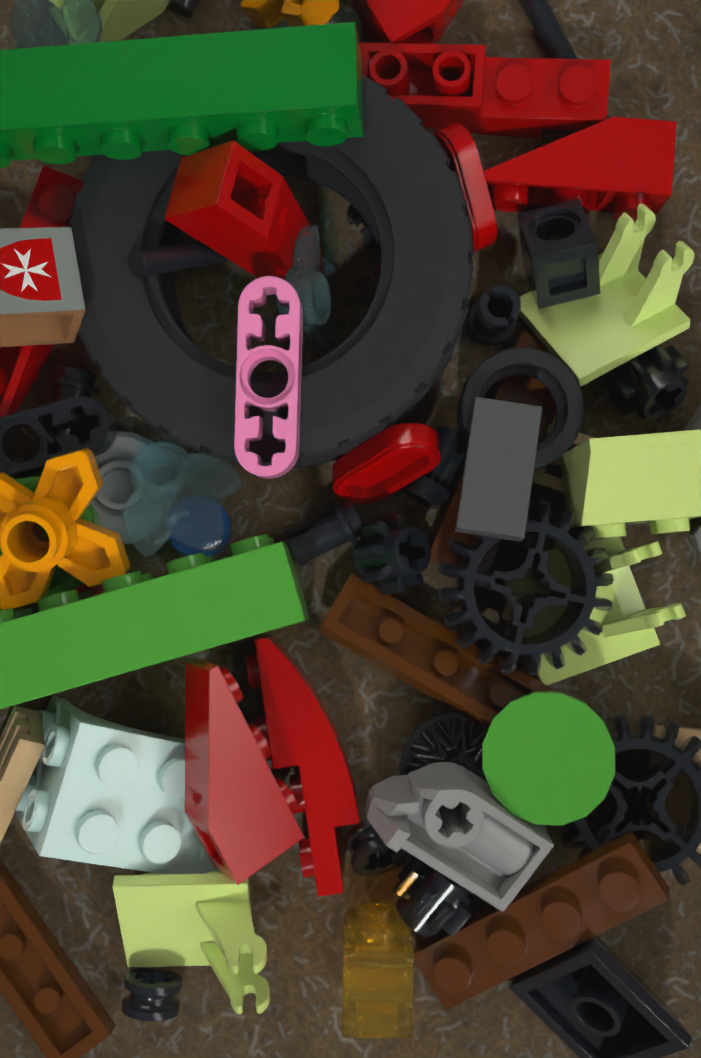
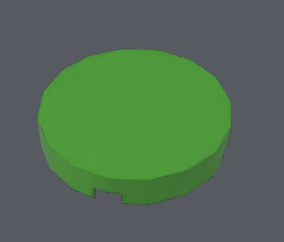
M533 691L510 701L493 717L483 740L482 770L492 794L511 814L535 825L562 826L586 817L605 799L615 776V746L605 722L585 702L562 692Z

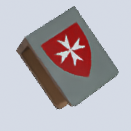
M71 227L1 228L0 347L74 343L85 313V304Z

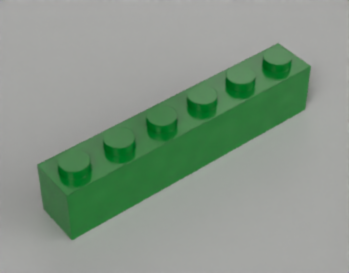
M355 22L0 50V168L9 166L10 161L38 159L49 164H68L73 162L76 156L105 155L117 160H131L140 157L142 152L171 150L181 155H192L233 140L246 150L264 151L274 148L281 142L307 141L317 146H334L343 143L347 138L364 137L362 57Z

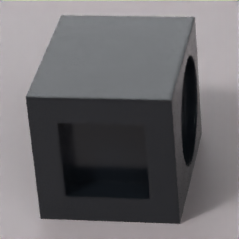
M579 198L517 214L522 261L538 309L600 294L598 243Z

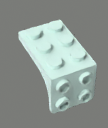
M55 696L50 699L46 711L39 710L45 747L16 809V817L39 856L158 874H206L212 871H219L210 861L185 813V739L116 724L88 714L74 707L67 699ZM266 759V762L271 770L272 761Z

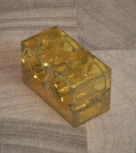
M367 903L359 905L357 913L345 912L342 1037L412 1039L414 952L409 926H407L399 914H396V908L392 905Z

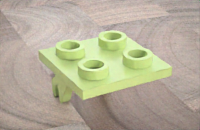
M645 204L638 205L635 223L626 212L619 217L615 231L605 251L598 255L600 294L538 309L532 290L519 297L521 300L519 316L551 354L572 371L579 387L690 328V318L675 302L683 274L694 261V251L683 241L676 243L673 260L665 250H661L653 262L650 273L645 278L638 271L645 237L651 232L656 220L655 214Z
M621 537L590 540L583 547L584 551L593 548H604L607 552V558L603 562L593 565L594 573L602 572L613 575L614 581L611 585L596 586V596L610 600L612 607L609 611L593 608L590 619L599 622L603 627V632L600 635H594L582 629L578 633V637L585 643L587 648L586 652L582 655L575 654L563 645L560 648L565 658V665L562 668L555 669L548 663L544 654H541V668L537 674L540 682L550 685L658 646L660 642L654 628L664 625L665 621L678 620L686 616L682 603L645 609L630 569V565L663 554L658 541L625 550ZM557 548L547 551V570L550 577L561 585L571 587V575L563 555ZM529 569L526 576L522 579L513 578L512 581L502 579L505 586L511 587V592L520 594L515 600L520 604L524 594L534 595L535 592L550 595L552 590L537 586V581L528 579L532 575ZM548 605L543 607L536 614L532 628H525L523 638L532 637L548 630L560 619L567 606Z
M212 871L206 874H158L150 872L141 875L114 876L112 888L128 967L211 965L230 998L232 1009L237 1014H242L243 1000L247 993H254L256 995V1012L258 1014L266 1010L270 1002V988L267 980L258 973L266 965L267 947L263 938L254 933L248 878L237 885L221 871Z

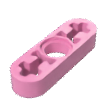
M274 276L257 278L242 291L238 302L234 450L237 460L245 470L266 479L277 478L289 472L298 459L300 448L303 308L292 285ZM267 295H277L281 306L290 308L288 314L277 316L275 323V338L278 343L290 340V349L288 351L272 345H263L251 349V341L253 339L266 343L265 323L260 315L253 314L254 307L265 306ZM267 360L282 363L287 368L289 377L284 391L272 398L258 396L254 393L250 384L253 369L259 363ZM251 406L270 412L288 407V418L286 420L273 416V435L277 440L285 442L286 448L284 453L273 454L272 465L262 466L261 457L250 452L249 449L251 441H259L263 436V419L260 416L249 418V408Z

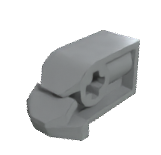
M453 762L432 763L412 771L408 775L391 776L373 785L368 793L365 805L367 819L387 847L395 852L402 848L502 912L505 911L554 847L544 825H535L511 814L494 797L488 782L465 767Z

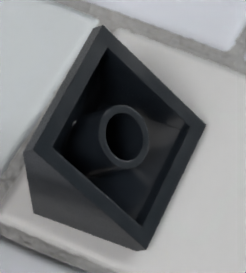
M598 936L519 974L509 986L580 1058H661L688 1049L692 1040V1036L668 1005Z

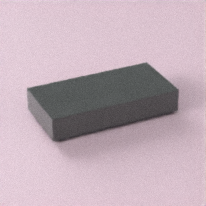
M475 397L455 532L520 542L525 538L542 413L541 406Z

